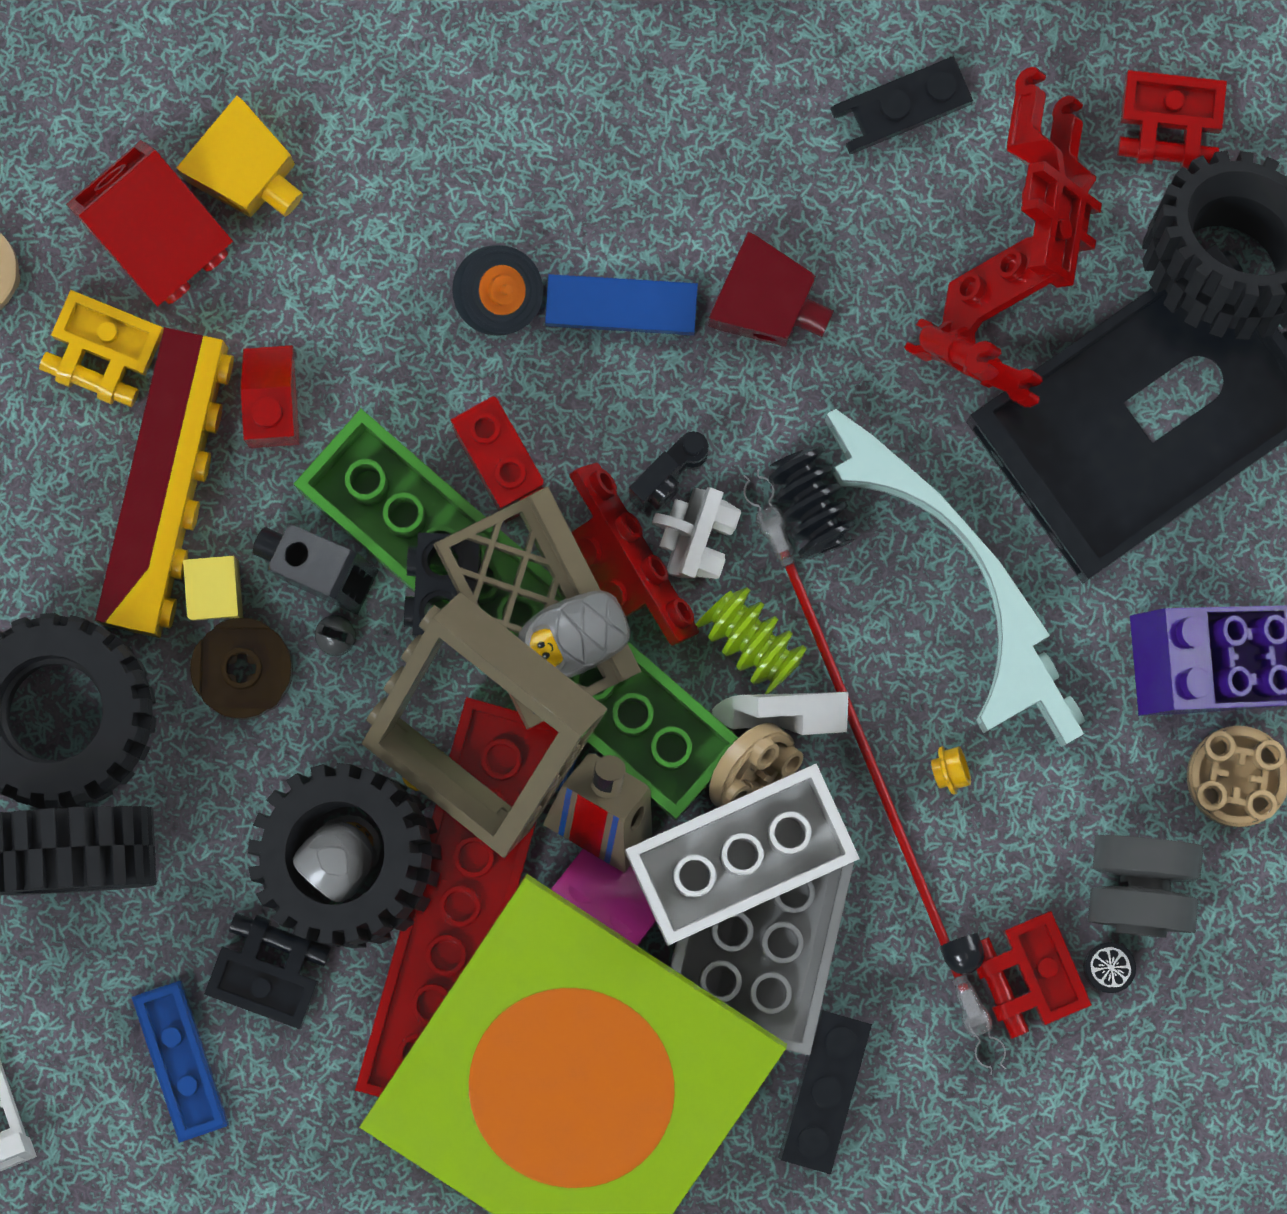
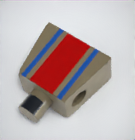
M587 754L561 787L543 825L625 873L631 865L625 849L652 837L651 790L647 784L626 773L625 764L618 757L612 755L599 757L596 754Z

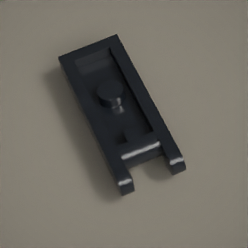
M952 56L832 106L830 110L834 118L843 117L853 112L863 136L846 143L849 154H854L972 105L973 99L955 57Z

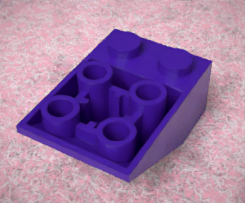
M1287 605L1163 608L1130 615L1138 716L1287 706Z

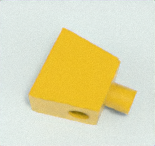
M238 96L232 100L176 167L182 179L248 217H252L265 201L286 217L297 207L303 197V193L285 179L286 175L295 165L292 156Z

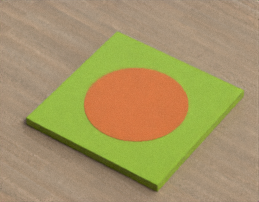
M527 874L359 1128L492 1214H673L786 1050L787 1043Z

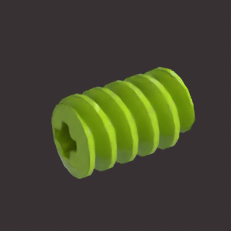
M748 587L736 592L729 591L695 625L699 628L713 622L714 625L708 635V639L714 642L727 637L728 639L722 653L727 657L741 651L742 654L736 665L737 669L742 671L755 666L756 669L750 682L755 686L769 680L770 684L765 694H770L801 664L800 662L807 648L801 645L788 650L786 647L793 635L789 630L777 636L772 634L779 619L773 616L760 621L758 618L764 607L761 601L749 607L744 605L750 593Z

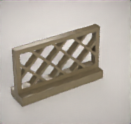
M548 486L433 544L457 593L461 592L476 605H478L477 600L483 584L510 592L502 620L494 619L509 631L518 634L523 627L509 623L517 595L544 604L543 609L550 605L560 602L554 600L557 589L563 600L591 591H601ZM520 513L529 531L524 551L496 542L502 522ZM493 526L489 539L476 535ZM464 540L487 546L479 573L460 568L450 547ZM534 543L542 557L531 553ZM494 549L521 558L513 585L485 576ZM528 561L548 568L553 579L547 597L520 588ZM464 577L476 581L473 591H471ZM627 644L620 652L597 665L603 679L588 687L577 685L591 696H594L642 671ZM509 693L526 729L544 721Z

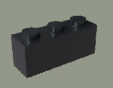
M820 1010L811 1053L806 1055L780 1148L778 1158L781 1161L831 1174L872 1024Z

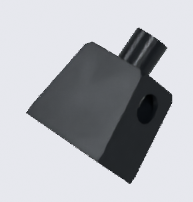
M291 524L288 525L284 534L264 527L259 532L253 545V554L269 561L268 570L274 575L297 588L356 615L359 614L379 571L357 552Z

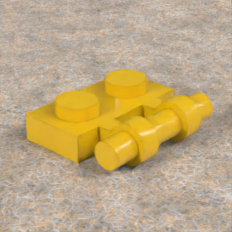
M70 290L51 333L54 339L68 344L63 358L50 352H45L41 359L39 370L56 376L55 381L67 387H72L75 384L97 393V399L106 403L113 404L114 401L133 407L137 400L139 389L123 383V377L127 369L146 376L160 344L164 328ZM86 352L110 361L104 375L81 366Z

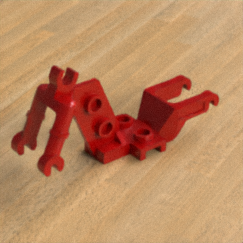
M1036 67L1026 68L1016 79V93L1007 141V151L1028 166L1025 187L1022 191L1021 211L1035 220L1033 236L1021 240L951 281L948 285L942 324L936 326L932 322L919 319L916 325L921 328L919 334L920 345L916 346L907 342L904 346L906 351L927 362L934 359L962 374L981 381L980 384L988 388L995 387L1007 392L1010 399L1023 407H1033L1039 403V396L1031 392L1029 388L1040 385L1043 381L1042 376L1028 368L1018 370L1003 364L998 358L1002 354L1001 349L988 341L976 343L975 332L987 319L1049 284L1056 288L1073 286L1079 252L1094 250L1096 246V239L1087 234L1090 214L1101 213L1102 203L1088 193L1096 181V176L1081 164L1078 159L1083 121L1072 113L1082 109L1083 104L1077 98L1070 95L1058 100L1052 112L1053 122L1050 140L1045 137L1041 132L1046 93L1035 84L1044 81L1046 75Z

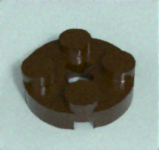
M251 618L228 619L214 626V629L209 631L194 648L190 664L193 686L204 703L222 716L238 720L257 718L278 707L288 692L293 678L292 656L282 637L261 621ZM238 655H247L248 663L256 665L255 674L248 675L247 682L238 683L237 676L228 673L229 664H236Z

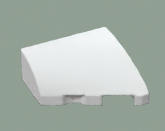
M848 692L737 695L718 703L712 709V715L726 727L732 729L753 728L763 723H774L779 727L801 735L847 732Z

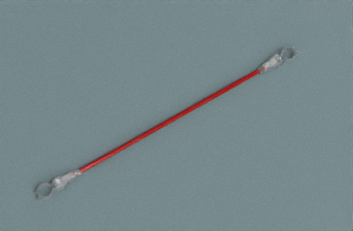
M758 469L757 476L759 477V479H765L769 482V479H767L766 477L759 476ZM743 475L748 480L744 486V496L751 505L759 507L760 512L756 513V522L759 530L768 539L773 554L780 561L782 568H785L834 688L836 692H847L795 567L796 560L794 558L793 546L787 533V521L783 517L782 510L777 505L772 506L770 503L774 497V487L771 484L772 496L768 500L771 507L761 511V507L758 504H753L747 499L746 488L750 480ZM848 695V722L937 938L942 946L950 942ZM951 970L954 976L952 981L955 985V995L962 1010L961 1020L966 1032L972 1038L977 1037L979 1040L975 1048L977 1061L982 1066L991 1068V1066L982 1064L976 1054L977 1047L980 1044L978 1036L988 1032L989 1038L999 1041L1004 1048V1057L1000 1065L1006 1069L1002 1065L1006 1056L1004 1044L999 1039L990 1037V1031L993 1030V1020L989 1010L981 1003L977 991L967 975Z

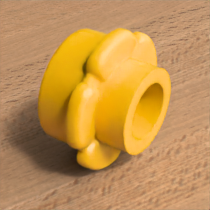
M944 746L939 747V758L931 760L935 781L940 789L948 787L950 793L956 795L959 788L971 785V776L965 755L960 746L945 750Z

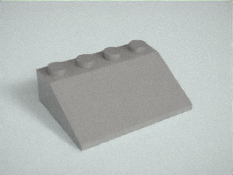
M854 862L675 942L670 967L787 1043L786 1050L810 1055Z

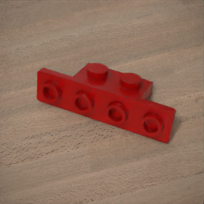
M597 462L577 468L569 474L570 479L593 515V518L571 533L600 590L609 592L616 597L626 618L647 606L671 646L697 635L699 629L694 623L692 609L686 601L679 598L668 579L669 575L665 564L652 553L642 536L643 530L639 521L633 514L627 511L619 498L617 486L612 476L602 469Z

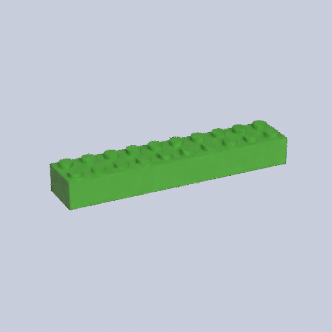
M361 408L294 482V486L306 499L414 593L416 576H407V552L409 545H417L418 532L454 534L486 518ZM493 526L476 535L489 539ZM501 530L499 531L496 542L523 550ZM482 545V559H481V563H482V560H483V557H484V554H485V551H486V548H487V546H484V545ZM494 549L485 576L513 585L521 558ZM451 551L458 564L457 554ZM436 552L430 560L431 571L438 575H448ZM528 561L520 588L547 597L553 578L544 567ZM483 584L479 595V607L491 617L502 620L510 592ZM557 589L554 600L562 601L563 598ZM517 595L509 623L523 627L529 619L543 610L544 604ZM439 600L430 607L432 608L435 605L442 609L449 601ZM628 641L627 644L642 672L592 696L604 705L607 711L586 744L601 757L612 755L621 759L625 764V772L647 784L651 790V800L674 821H677L709 785L721 757L739 737ZM596 666L582 674L570 677V679L576 684L588 687L603 679Z

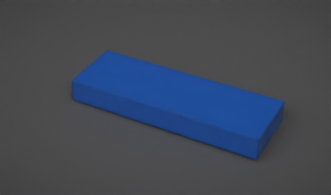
M548 274L545 326L694 336L698 283Z
M182 980L133 996L132 1001L179 1143L229 1126Z

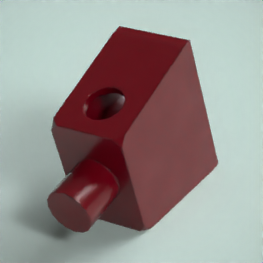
M748 232L709 316L708 326L716 330L786 347L795 326L823 337L834 310L808 299L816 279L812 272L755 234Z

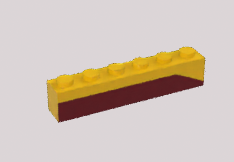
M164 327L95 621L102 626L161 638L163 627L171 628L173 624L177 599L170 598L174 579L182 580L184 576L183 560L188 559V550L182 549L186 529L191 531L195 529L200 509V502L193 500L197 481H206L211 463V453L205 452L209 432L217 433L222 416L223 406L216 403L220 384L228 385L233 369L234 356L227 355L229 348L222 339Z

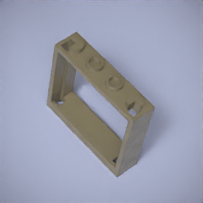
M460 592L442 609L434 605L420 622L419 627L424 630L423 635H418L402 654L401 659L406 662L405 667L401 666L386 683L383 690L389 695L387 698L384 697L368 715L366 721L372 726L361 744L500 856L505 858L531 831L606 713L607 708ZM443 642H446L559 732L512 807L400 718Z

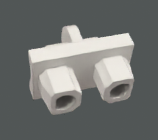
M707 487L706 490L693 488L689 503L675 499L670 515L654 514L652 524L664 529L659 547L672 551L667 565L669 575L678 578L700 577L718 579L725 563V554L706 547L710 532L713 530L724 535H732L741 515V510L722 500L724 492L711 487Z

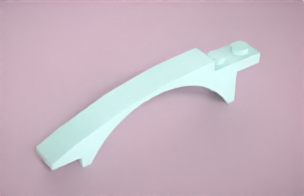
M837 409L829 412L825 423L847 461L834 468L833 476L837 483L840 484V487L865 488L884 492L922 508L942 522L963 543L977 563L987 583L997 620L998 649L993 682L987 700L976 719L982 732L989 731L1036 704L1061 747L1082 736L1084 733L1079 725L1084 723L1085 719L1081 710L1071 696L1063 698L1054 681L1059 678V674L1049 656L1045 652L1038 655L1034 649V646L1046 640L1050 635L1001 562L931 485L868 431Z

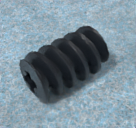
M824 446L810 447L795 452L770 465L779 466L769 476L770 484L786 485L777 494V502L781 504L794 503L784 513L785 521L801 522L792 531V539L795 541H809L798 552L801 559H811L823 555L855 540L846 539L844 536L856 525L854 520L838 521L837 518L848 507L847 502L830 501V497L841 488L840 484H824L822 481L833 470L832 464L816 465L814 461L826 451Z

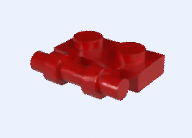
M1128 70L1125 75L1121 123L1140 125L1139 138L1119 137L1117 156L1136 158V163L1152 165L1153 160L1180 163L1181 168L1184 167L1186 169L1189 168L1192 160L1200 156H1204L1206 161L1210 163L1214 153L1219 152V147L1201 145L1202 132L1219 134L1222 131L1227 81ZM1157 127L1185 130L1183 143L1156 140Z
M1052 911L1003 930L1011 950L1002 954H996L989 937L981 940L984 959L976 971L979 979L985 978L996 1003V1006L992 1007L998 1022H1004L1011 1039L1029 1032L1022 1012L1036 1007L1042 1024L1047 1025L1092 1005ZM1014 965L1018 966L1029 991L1018 997L1014 996L1004 973L1005 969Z

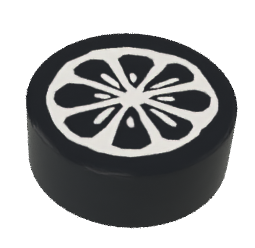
M1105 942L1094 946L1087 953L1084 959L1083 971L1086 980L1094 989L1104 993H1117L1126 989L1132 983L1136 974V962L1132 953L1125 946L1115 942Z

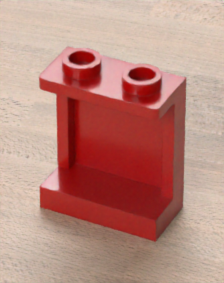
M492 396L450 419L456 438L498 511L543 489L544 480L496 397ZM520 513L504 520L505 524L520 516Z

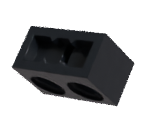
M418 532L417 545L408 546L407 576H416L415 596L405 597L404 627H413L412 636L414 638L424 633L419 624L427 614L429 607L439 600L450 602L458 594L449 575H438L430 569V560L437 552L433 544L452 534ZM464 540L450 547V550L458 556V566L460 568L479 573L482 559L481 544ZM464 577L471 591H473L476 581Z

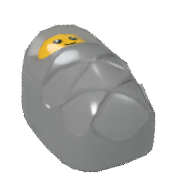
M591 591L562 600L541 610L525 623L518 634V638L570 678L596 667L620 652L630 639V628L625 613L616 597L605 591Z
M345 815L333 818L325 822L303 842L294 854L293 864L297 871L323 895L336 902L346 901L359 891L378 862L381 844L378 832L369 822L359 816Z

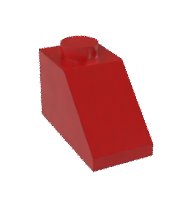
M293 345L243 349L241 406L243 439L249 448L300 445Z

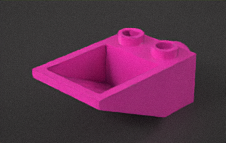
M585 849L580 851L551 888V890L637 946L640 945L656 923L632 866L630 865L626 872L623 873Z

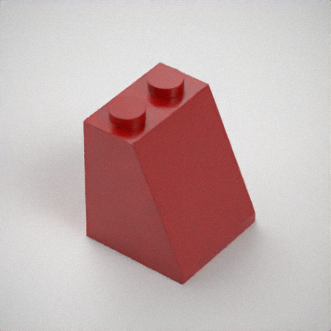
M142 140L136 143L66 204L157 307L164 301L170 305L181 298L191 287L188 280L202 268L205 272H209L218 266L228 255V251L225 248L233 242L160 154Z

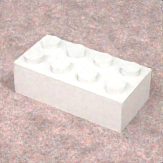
M817 763L625 849L628 860L667 946L860 859Z

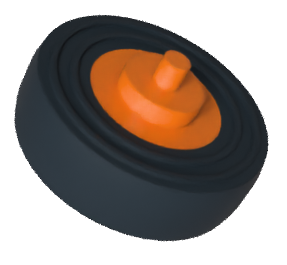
M492 245L472 252L462 261L454 276L452 293L455 307L464 322L478 332L499 336L515 333L523 329L534 319L542 303L543 284L538 268L526 254L510 246Z

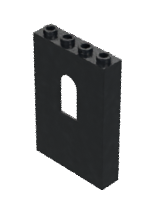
M1216 243L1205 250L1220 263L1243 272L1241 265L1234 255L1228 250L1222 253ZM1151 288L1033 370L1042 376L1043 379L1040 385L1029 388L1031 392L1039 396L1040 401L1033 407H1023L1010 399L1008 393L1003 391L973 412L966 423L1078 579L1084 584L1287 441V331L1281 333L1277 328L1273 335L1262 338L1258 329L1255 328L1250 339L1246 340L1236 339L1235 329L1227 328L1223 337L1209 334L1212 324L1200 320L1197 328L1184 322L1189 312L1180 307L1172 313L1163 304L1168 292L1163 290L1154 293ZM1200 356L1212 360L1219 367L1223 376V386L1218 397L1152 443L1124 402L1190 357Z

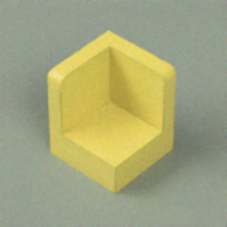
M235 556L183 560L187 617L190 620L243 618L239 561Z

